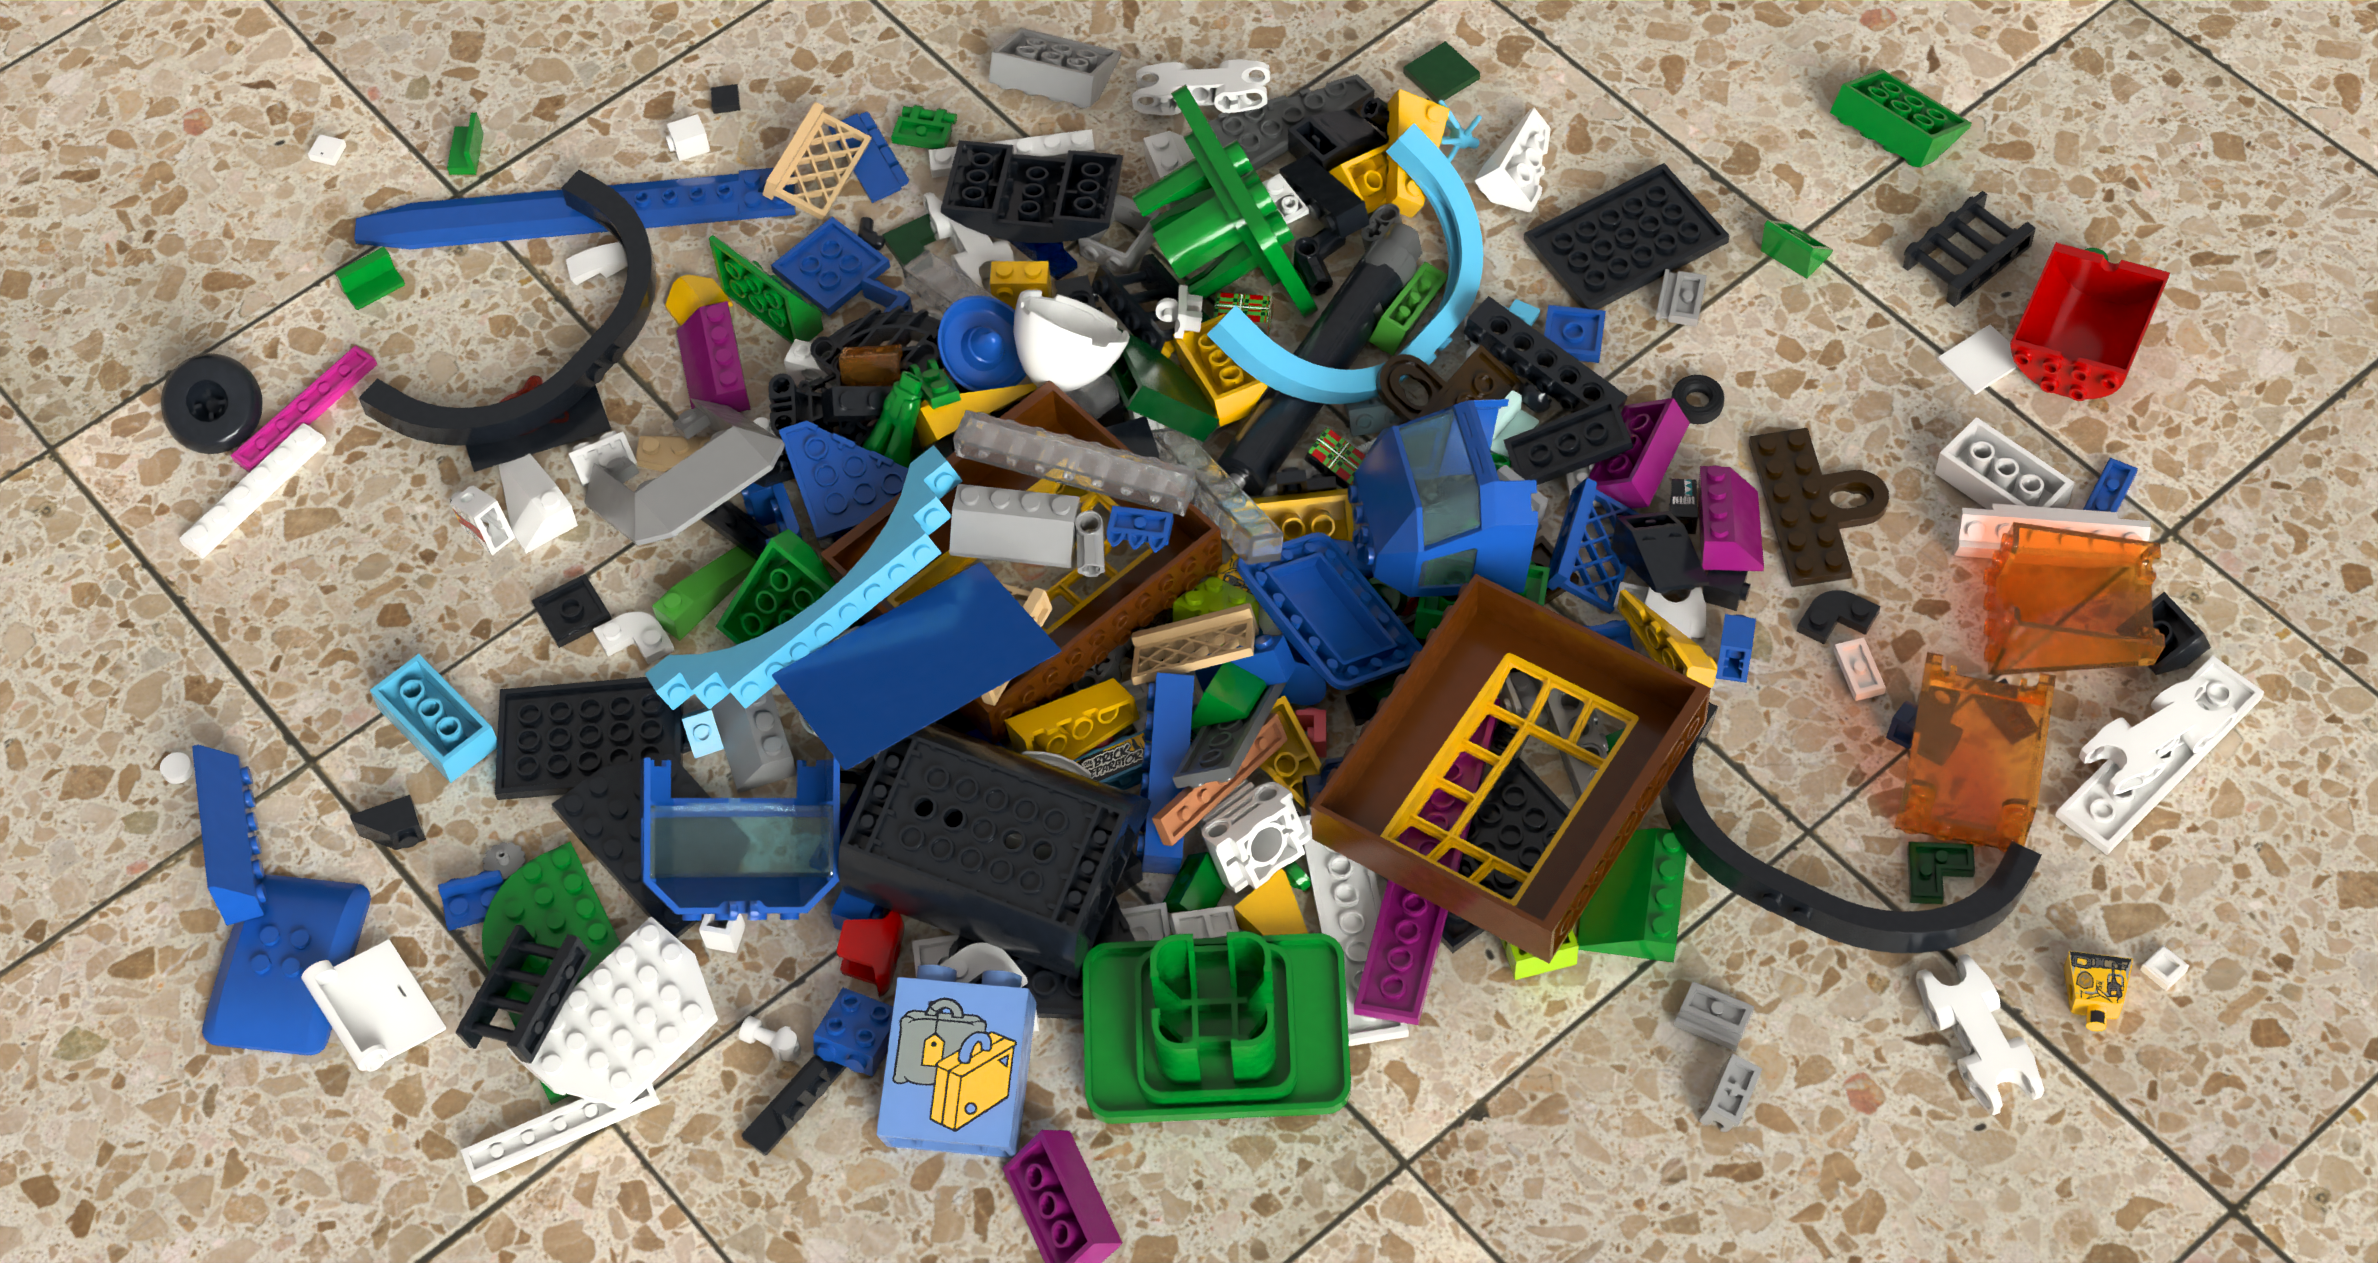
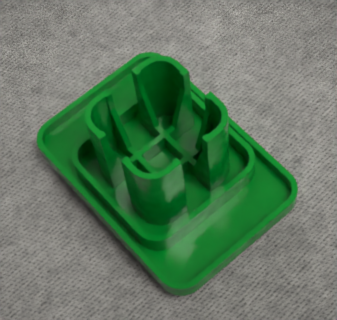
M1186 84L1178 88L1171 94L1192 129L1183 138L1195 158L1132 195L1137 208L1144 218L1164 205L1191 196L1149 222L1155 231L1153 236L1179 279L1221 255L1204 271L1184 282L1188 286V293L1190 295L1203 296L1204 300L1260 266L1272 287L1279 282L1283 283L1305 319L1319 309L1282 247L1295 239L1237 139L1223 147Z
M1239 931L1226 932L1227 937L1193 939V934H1175L1164 937L1161 940L1109 942L1092 948L1087 953L1083 962L1085 1098L1090 1113L1101 1122L1122 1124L1326 1115L1342 1109L1347 1104L1351 1095V1071L1344 952L1339 942L1323 933L1259 936L1253 932Z

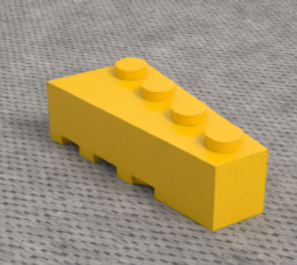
M1398 89L1388 101L1389 122L1387 124V134H1389V147L1415 123L1439 148L1450 109ZM1387 153L1389 168L1386 180V204L1397 205L1400 214L1412 218L1423 207L1426 195L1416 182Z
M1112 678L1004 721L1014 751L1021 754L1026 751L1047 752L1061 755L1073 761L1137 721L1140 717L1134 697Z

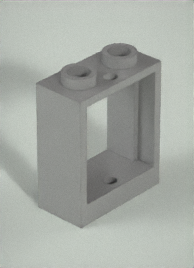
M1116 193L1110 226L1116 220L1142 232L1126 253L1099 243L1108 229L1078 239L1080 256H1083L1088 261L1105 265L1114 272L1122 274L1131 273L1155 241L1153 236L1155 231L1149 222L1160 216L1161 212L1155 210L1143 218L1134 200Z

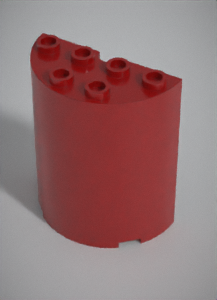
M2056 242L2010 342L2014 362L2030 380L2047 393H2055L2072 398L2075 401L2098 399L2113 394L2121 388L2127 378L2167 284L2170 272L2121 260L2116 264L2110 263L2102 254Z

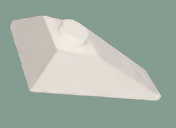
M1535 108L1529 110L1483 165L1474 180L1479 190L1491 202L1525 212H1530L1534 209L1542 193L1539 180L1540 176L1544 175L1545 167L1542 166L1543 155L1547 154L1551 129Z
M530 453L522 458L499 464L511 530L525 553L578 526L571 504Z

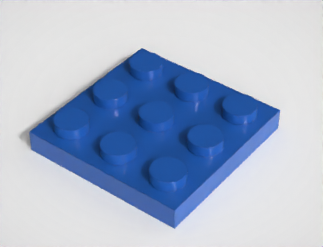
M833 216L771 264L774 274L828 316L862 290L861 280L864 276L875 280L891 267L888 258Z

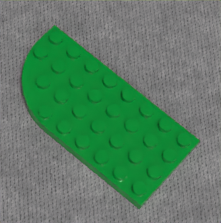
M571 841L530 860L515 871L503 883L491 901L482 930V950L489 971L517 924L525 927L535 939V943L557 948L561 947L567 934L578 936L592 955L575 986L621 945ZM528 955L521 970L545 975L553 960ZM513 982L505 997L529 1003L538 987ZM508 1011L516 1028L522 1014ZM540 1081L551 1105L571 1096L570 1094H565V1096L556 1094Z

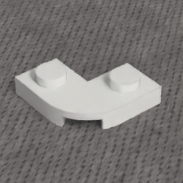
M644 612L624 613L593 629L595 637L608 657L634 643L647 664L675 651L671 640L658 620Z
M988 943L968 945L939 965L955 969L957 971L956 982L974 984L982 978L984 971L998 970L1022 976L1021 987L1028 983L1027 977L1003 949Z

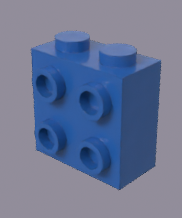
M843 987L814 1033L813 1054L825 1061H833L846 1066L856 1073H864L873 1077L888 1052L893 1006Z

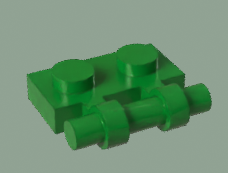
M914 105L913 107L903 106L902 116L898 117L891 135L892 143L932 150L946 148L952 133L951 124H956L957 114L949 113L946 109L940 108L937 111L928 110L920 105Z

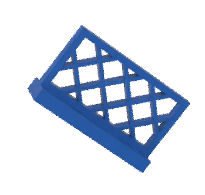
M1587 477L1572 489L1548 568H1550L1547 588L1554 590L1560 587L1600 610L1611 614L1615 609L1613 607L1620 581L1623 582L1627 564L1611 549L1610 539H1613L1614 533L1607 535L1601 520L1609 518L1615 529L1618 515L1629 516L1640 513L1596 490L1597 482ZM1594 500L1603 505L1606 514L1597 515L1593 506ZM1593 523L1599 536L1592 540L1585 529L1586 525ZM1602 542L1608 555L1601 559L1593 545ZM1584 547L1592 560L1583 564L1578 553L1579 549ZM1611 561L1616 571L1615 576L1610 578L1602 564ZM1595 566L1601 579L1592 583L1586 568ZM1573 572H1579L1584 586L1580 587L1570 581ZM1604 585L1609 596L1608 601L1599 597L1595 587Z

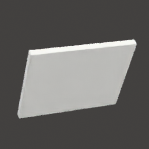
M1992 325L1986 326L1937 357V361L1974 395L2018 368L2011 354L2010 342Z

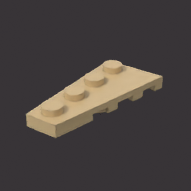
M639 436L635 458L637 466L666 472L702 448L705 443L710 441L711 437L693 436L687 440L683 436Z

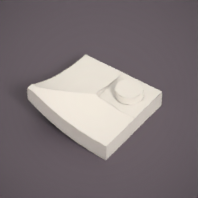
M1232 905L1172 913L1168 919L1172 935L1193 934V939L1227 937L1226 932H1239Z

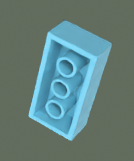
M417 654L370 689L372 697L381 713L450 783L497 748V738L492 726L420 654Z

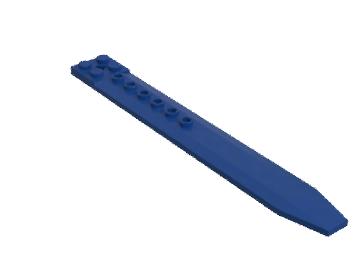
M774 168L739 171V174L608 185L632 206L641 219L644 228L796 215V207L776 196L771 200L762 195L766 180ZM795 184L786 185L784 190L794 195ZM561 189L409 203L356 218L354 240L356 244L411 250L609 231L593 219L567 206Z

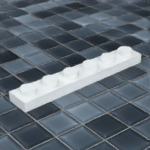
M1092 129L987 142L1014 145V154L1067 159L1068 150L1095 152ZM957 146L929 150L932 178L950 175Z
M302 423L179 538L182 545L203 559L327 443L324 436L305 423Z
M652 1083L623 1110L608 1107L605 1103L588 1102L582 1098L461 1150L469 1175L473 1183L656 1106L660 1102Z

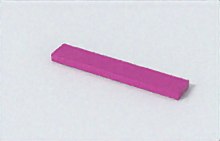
M355 345L231 455L233 461L250 473L302 423L309 426L377 365L375 358Z

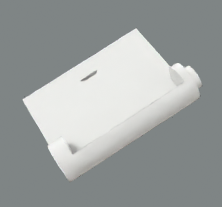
M389 939L334 967L328 960L319 961L308 967L302 974L301 978L361 1071H374L380 1068L385 1061L446 1030L445 1024Z

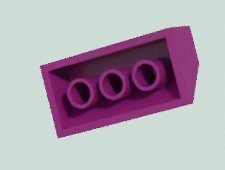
M728 301L699 307L676 330L689 399L728 405L737 412L751 410ZM690 399L691 409H694L695 405Z
M1674 398L1624 406L1621 416L1634 448L1595 463L1588 478L1597 482L1596 490L1631 509L1649 507L1690 424Z
M1718 465L1700 466L1698 511L1703 569L1764 571L1758 491L1731 467H1721Z
M1041 1130L1002 1168L1045 1263H1102L1123 1244L1070 1131Z

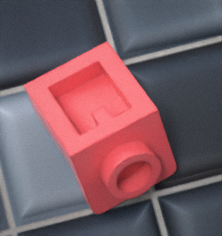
M1305 708L1303 710H1295V715L1303 730L1308 731V739L1311 745L1314 746L1318 758H1327L1326 709Z

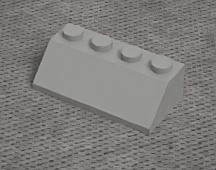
M958 484L952 507L949 553L952 556L1071 568L1077 543L1075 520L1081 513L1079 496Z
M771 689L746 709L732 693H729L712 707L738 793L796 776V767Z

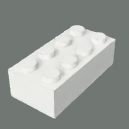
M1977 417L1939 453L1935 471L1937 476L1988 510L1992 509V503L2064 508L2069 503L2075 483Z

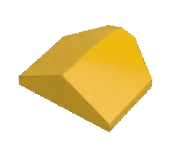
M687 274L680 276L673 282L665 308L677 324L681 326L699 307L728 301L730 308L733 304L714 279Z

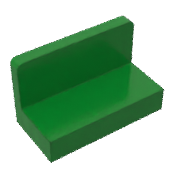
M471 113L469 126H455L447 165L449 175L477 174L484 135L477 113Z
M384 246L334 272L342 292L356 310L362 309L405 285L404 279L395 269L390 254Z
M1208 852L1187 856L1162 902H1166L1168 913L1216 907L1227 886L1222 883Z

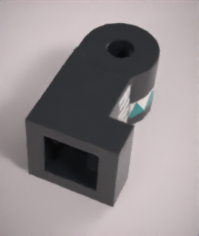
M1672 479L1669 511L1678 520H1691L1689 524L1684 525L1688 534H1696L1697 481L1691 479Z

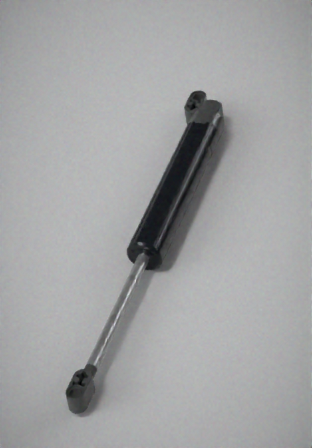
M1383 204L1375 210L1369 219L1370 224L1361 231L1365 253L1293 355L1323 367L1348 370L1371 338L1382 315L1417 272L1416 261L1423 253L1419 235L1415 229L1402 223L1400 210L1397 205ZM1269 387L1217 460L1216 470L1221 480L1225 483L1203 514L1217 525L1230 507V503L1235 500L1239 493L1253 497L1261 495L1324 403L1292 397ZM1131 637L1127 643L1117 646L1112 650L1102 663L1095 664L1087 670L1078 682H1072L1075 693L1112 678L1119 683L1122 679L1119 664L1133 645Z

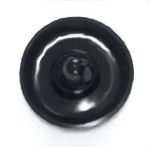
M199 354L180 363L168 376L161 395V412L168 431L182 446L198 453L219 454L238 447L254 432L262 414V393L253 374L237 360L221 354Z

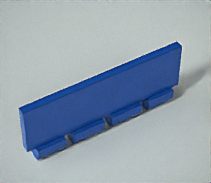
M864 112L860 115L856 113L841 120L872 137L871 142L853 170L871 202L874 203L902 190L901 187L908 184L909 178L902 166L899 165V161L877 128L870 113ZM828 126L832 135L837 134L835 128ZM854 138L845 139L849 149L860 147L862 142ZM836 141L840 150H843L840 141Z

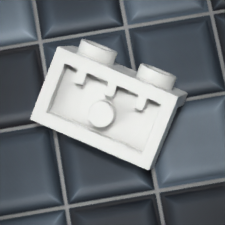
M616 431L608 432L600 437V441L589 445V442L581 443L573 447V452L569 453L571 464H573L583 487L589 485L594 463L604 470L611 460L625 456L637 465L624 432L616 434Z

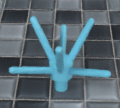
M1439 100V105L1448 108L1443 100ZM1449 110V120L1447 119L1445 126L1451 133L1449 136H1442L1441 143L1454 146L1447 156L1450 162L1460 148L1466 149L1470 147L1476 149L1479 146V139L1473 137L1471 132L1482 119L1481 115H1477L1468 128L1464 129Z

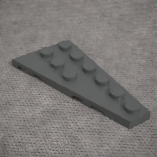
M1356 74L1328 82L1321 89L1310 91L1309 88L1299 91L1300 95L1287 98L1284 95L1270 99L1266 105L1259 109L1231 115L1226 112L1218 114L1217 119L1208 122L1223 147L1237 139L1256 171L1288 151V129L1310 115L1352 108L1355 110L1363 105V102L1369 97L1374 98L1375 90Z

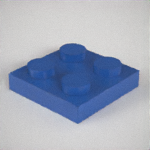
M1548 305L1544 336L1579 361L1599 363L1606 311Z

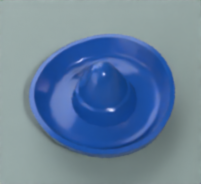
M978 295L959 299L946 310L940 322L937 334V348L941 363L950 378L969 392L1016 386L1027 375L1021 365L1013 333L1015 310L998 299Z

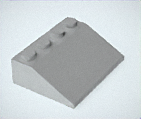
M1020 28L992 51L989 83L998 84V87L1002 89L1014 88L1022 90L1026 95L1035 96L1039 94L1047 96L1051 101H1067L1073 103L1076 107L1087 108L1091 107L1100 98L1121 57V52Z

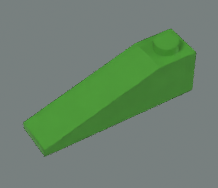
M1425 261L1382 315L1369 342L1376 345L1382 351L1394 356L1448 279V275Z
M738 546L734 547L671 587L652 605L656 619L665 631L681 641L748 576L757 560Z

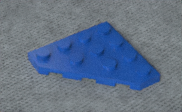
M807 420L779 429L781 440L785 444L784 448L817 541L852 530L902 492L909 469L895 463L894 460L875 451L856 445L855 442L838 434L825 431Z

